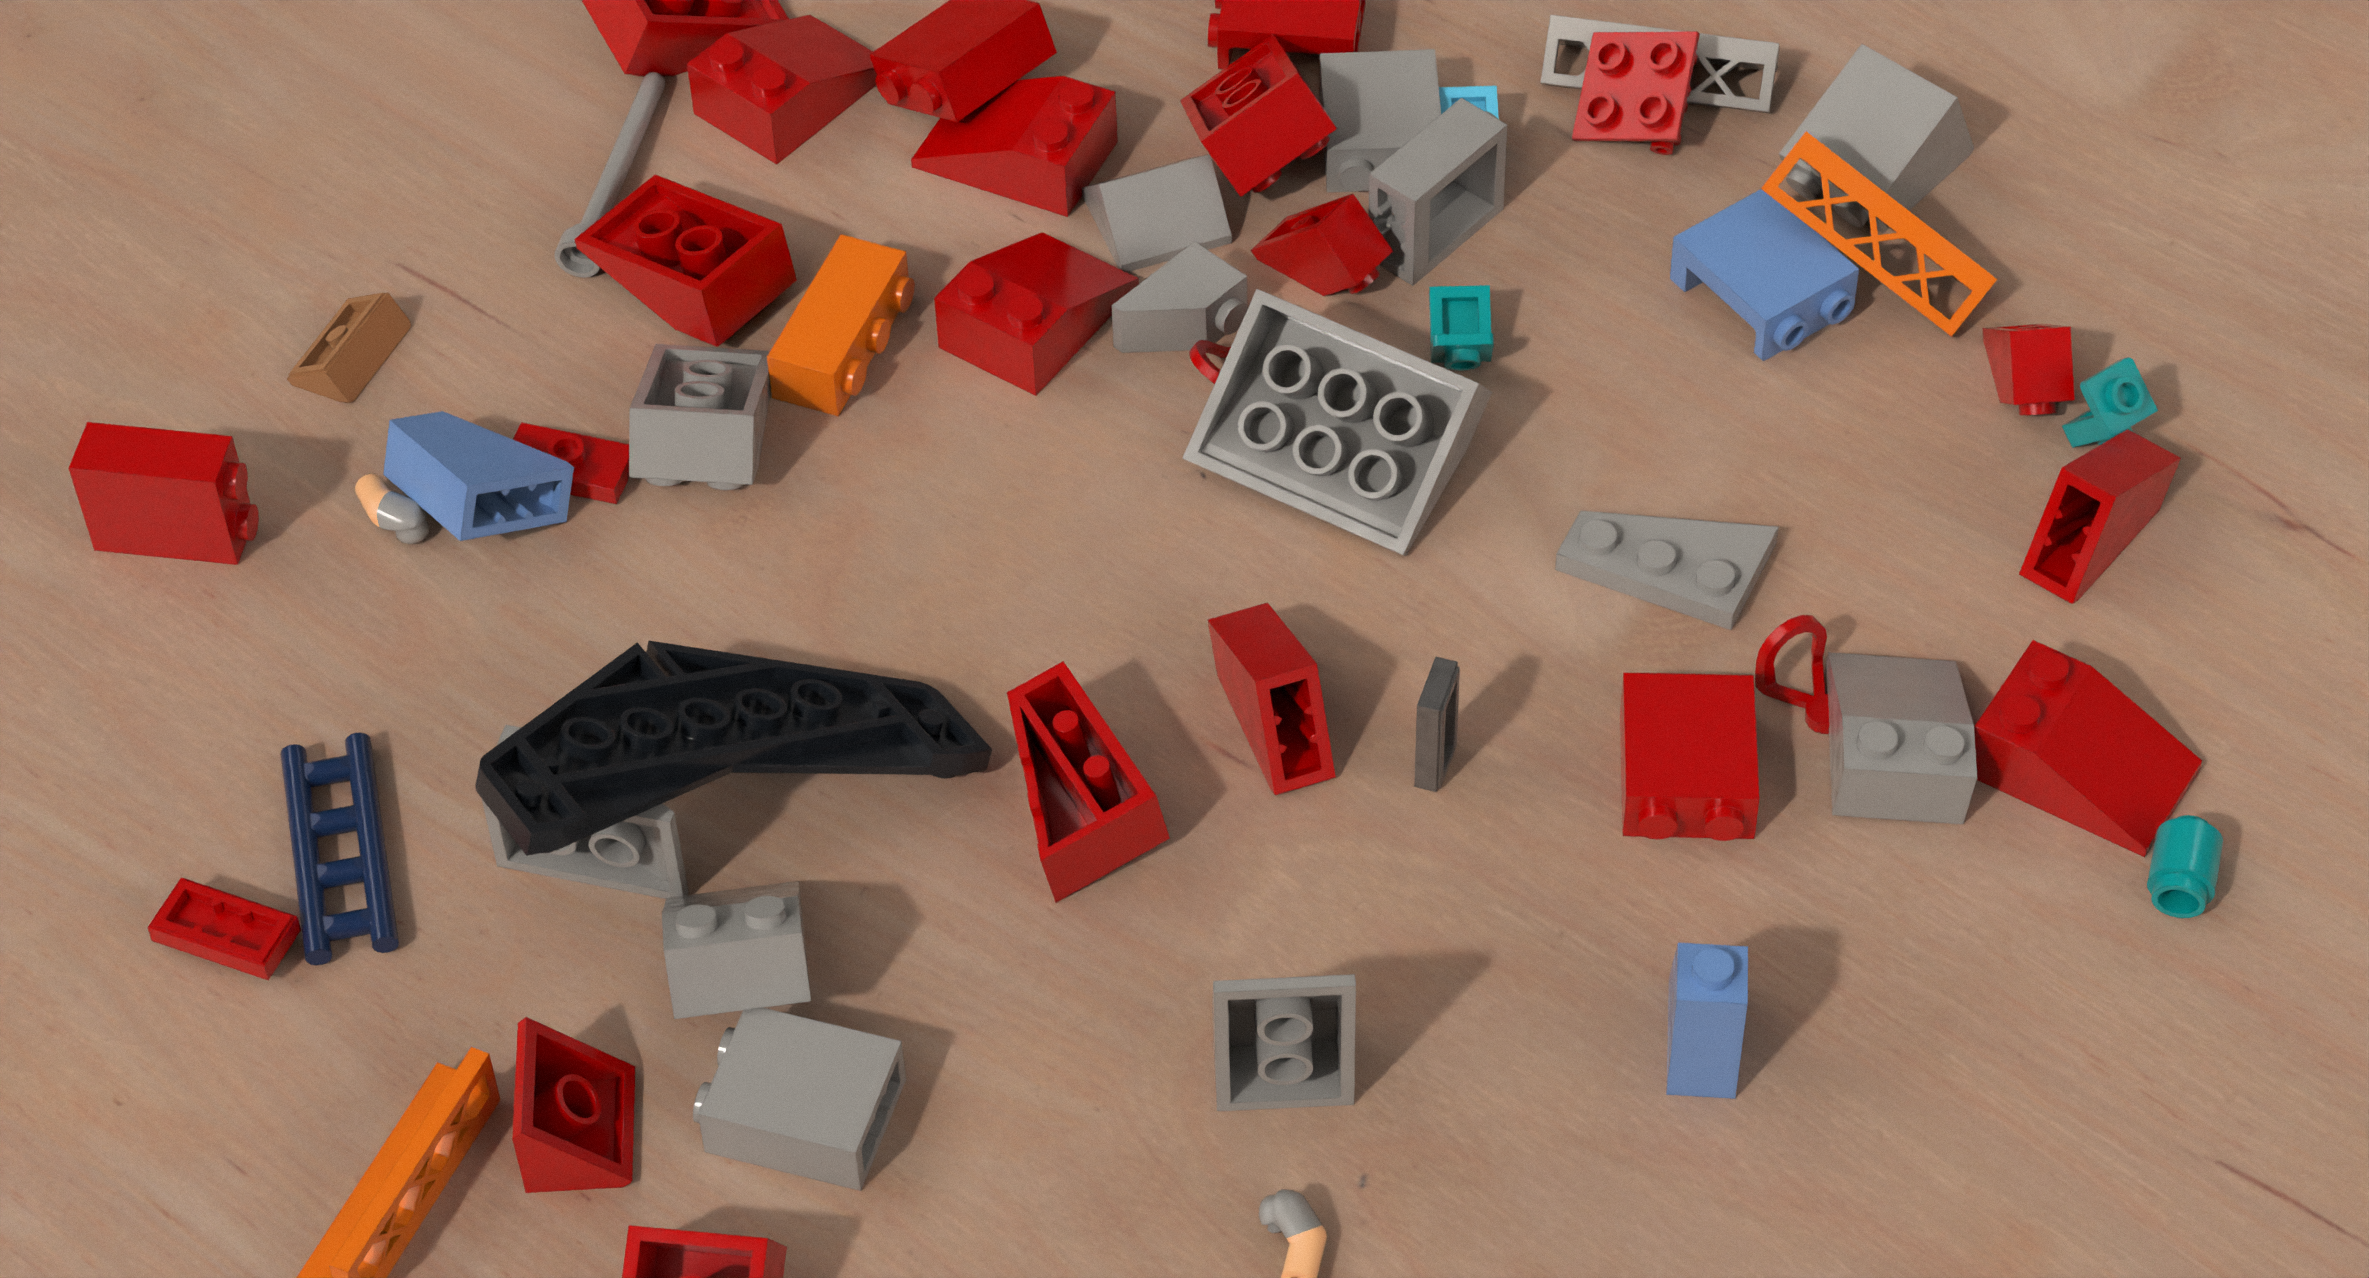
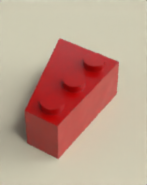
M1064 661L1007 692L1019 756L1028 791L1030 811L1033 816L1038 841L1039 857L1056 903L1170 839L1156 794Z

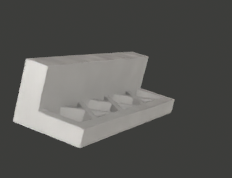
M1550 15L1541 84L1582 90L1585 71L1578 76L1555 73L1559 45H1566L1590 50L1593 32L1684 31ZM1700 33L1696 51L1698 56L1697 62H1701L1711 76L1691 91L1690 96L1687 97V103L1769 114L1775 72H1777L1780 54L1779 43ZM1711 64L1725 65V66H1723L1721 69H1719V70L1716 72L1715 69L1712 67ZM1735 67L1763 70L1759 99L1734 96L1721 78ZM1716 82L1725 95L1703 91Z

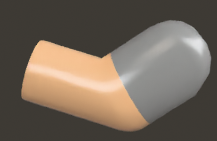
M367 474L358 480L355 486L356 495L370 520L375 525L386 530L395 531L397 539L405 544L418 543L427 536L429 524L425 519L428 515L416 501L389 490L383 479L377 474Z
M1281 1189L1276 1195H1268L1262 1200L1259 1207L1260 1222L1262 1225H1268L1267 1230L1271 1233L1282 1232L1289 1242L1281 1278H1317L1327 1241L1326 1229L1302 1194L1294 1190Z

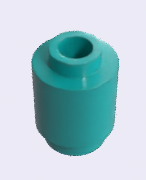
M2184 815L2165 821L2156 831L2147 888L2152 895L2151 900L2155 908L2166 915L2177 918L2198 916L2215 896L2224 840L2221 833L2206 820L2197 816Z

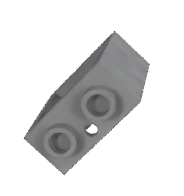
M1460 98L1369 173L1368 215L1393 250L1379 264L1381 267L1414 286L1503 210L1507 124L1500 121L1492 113L1483 111L1465 99Z

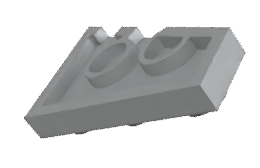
M1580 511L1556 553L1555 570L1732 630L1777 543L1779 527Z

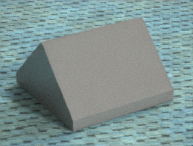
M1210 154L1184 159L1082 187V197L1118 268L1125 272L1170 261L1194 241L1207 250L1232 243V234Z

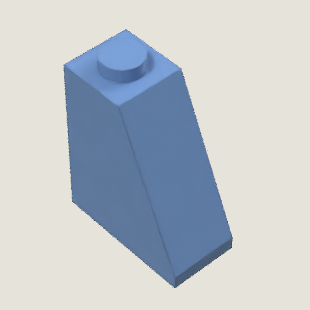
M444 411L391 419L389 421L383 475L407 496L416 501L422 509L458 540L464 541L567 522L574 467L567 461Z
M1695 943L1677 944L1669 975L1666 1095L1736 1098L1748 1006V946Z

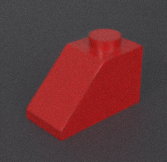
M1354 194L1285 217L1250 250L1258 261L1322 296L1348 289L1350 294H1354L1366 288L1380 274L1376 267L1393 252Z
M2029 324L1982 328L1983 341L2000 403L2019 405V415H2042L2057 413L2056 402L2075 400L2071 326Z

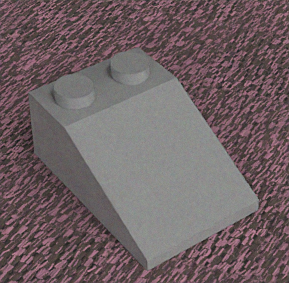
M655 344L629 410V477L646 478L648 483L657 486H673L682 481L707 482L708 486L715 489L733 490L742 487L744 484L753 485L761 458L771 392L767 356L770 351Z
M1828 652L1826 669L1830 724L1829 747L1832 815L1964 824L1977 780L1974 723L1956 661Z
M505 725L497 745L521 727ZM482 799L498 867L664 899L688 895L675 813L664 804L653 807L559 850L526 856Z
M799 881L666 898L662 911L663 948L674 1019L811 1001Z
M1355 974L1213 981L1212 1020L1217 1111L1354 1105Z

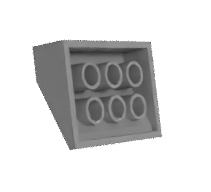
M1256 289L1182 459L1406 556L1468 449L1492 392L1478 382Z

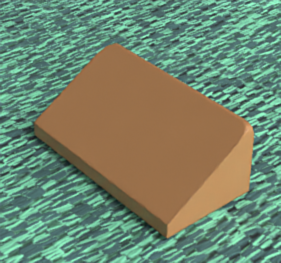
M388 292L348 298L290 371L287 380L292 386L339 402L351 403L356 400L411 327L410 320Z

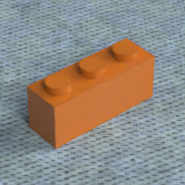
M840 234L767 356L773 399L839 416L850 396L859 394L864 385L870 361L875 353L881 354L885 350L890 337L891 325L899 312L905 313L908 310L913 299L915 283L913 278H909L906 251Z

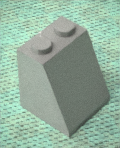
M1861 44L1780 151L1779 156L1783 161L1807 131L1903 207L1910 210L1963 163L1974 150V146L1958 97ZM1799 159L1787 174V183L1797 193L1809 200H1815L1817 196L1823 198L1821 175ZM1828 181L1830 198L1847 196ZM1856 202L1833 204L1836 213L1851 225L1862 228L1866 223L1870 226L1868 211ZM1876 218L1877 230L1884 234L1889 228Z

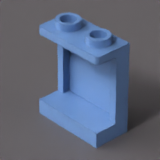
M1761 189L1673 237L1670 279L1684 292L1701 283H1705L1754 328L1756 332L1754 353L1762 361L1771 358L1783 350L1788 351L1795 348L1804 338L1829 324L1840 323L1854 309L1859 268L1825 238Z

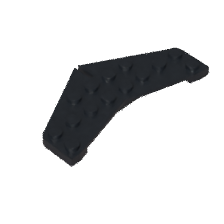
M648 641L646 652L637 642L483 755L480 760L475 787L479 796L526 856L559 850L730 773L932 775L947 779L953 778L956 775L987 770L992 748L937 689L919 681Z

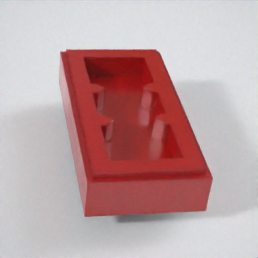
M521 422L513 437L515 441L567 461L574 467L570 495L617 504L630 478L629 444Z
M182 877L147 927L153 942L268 981L301 931L298 917Z

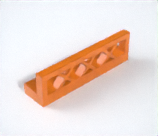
M1807 131L1761 188V190L1951 337L1997 281L1993 275ZM1801 159L1821 175L1823 199L1797 202L1778 186L1798 160ZM1828 181L1847 196L1830 198ZM1856 202L1863 207L1869 214L1871 236L1845 239L1838 234L1833 227L1831 205ZM1824 206L1826 223L1806 208ZM1876 218L1895 233L1878 235ZM1903 238L1916 249L1919 273L1893 276L1881 266L1879 241ZM1872 242L1874 261L1854 245ZM1924 255L1943 270L1926 272ZM1952 276L1971 291L1950 319L1929 304L1927 278ZM1920 280L1921 297L1902 282Z
M471 1047L457 1069L438 1062L436 1063L296 1278L388 1277L501 1100L489 1053Z

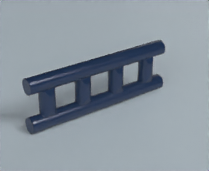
M361 732L353 733L345 739L346 755L308 762L306 749L297 744L288 745L280 752L305 960L310 965H323L332 959L331 941L370 934L372 948L376 952L388 953L399 946L371 738L369 735ZM350 781L353 805L314 812L311 788ZM357 831L360 856L320 863L317 838ZM364 883L367 908L327 915L324 889Z

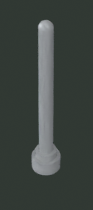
M657 72L648 73L643 78L581 223L565 230L554 254L555 260L559 267L570 275L586 278L595 275L600 269L598 265L577 249L574 239L609 212L615 204L665 88V80Z

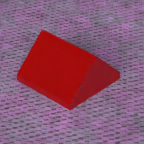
M528 1017L518 1022L512 1136L525 1193L623 1188L633 1181L636 1066Z

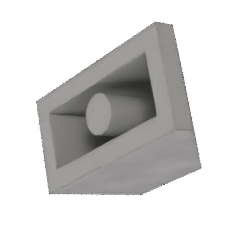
M1194 241L1112 305L1114 348L1122 353L1191 350L1199 340H1208L1216 343L1226 334L1229 335L1236 332L1243 321L1248 309L1247 275Z

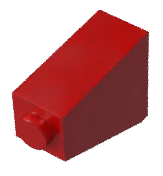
M2127 429L2063 466L2019 575L2071 604L2077 602L2159 512L2181 457Z
M1268 602L1208 619L1217 676L1273 794H1282L1336 778L1318 666L1311 655Z

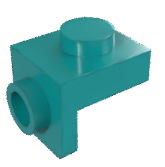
M1490 285L1429 287L1431 363H1444L1445 368L1450 370H1471L1480 367L1481 362H1491L1494 338L1493 333H1491Z
M2130 357L2120 359L2082 381L2080 389L2090 410L2062 425V428L2072 448L2097 442L2099 446L2127 429L2133 432L2131 426L2157 412L2158 409L2134 360Z

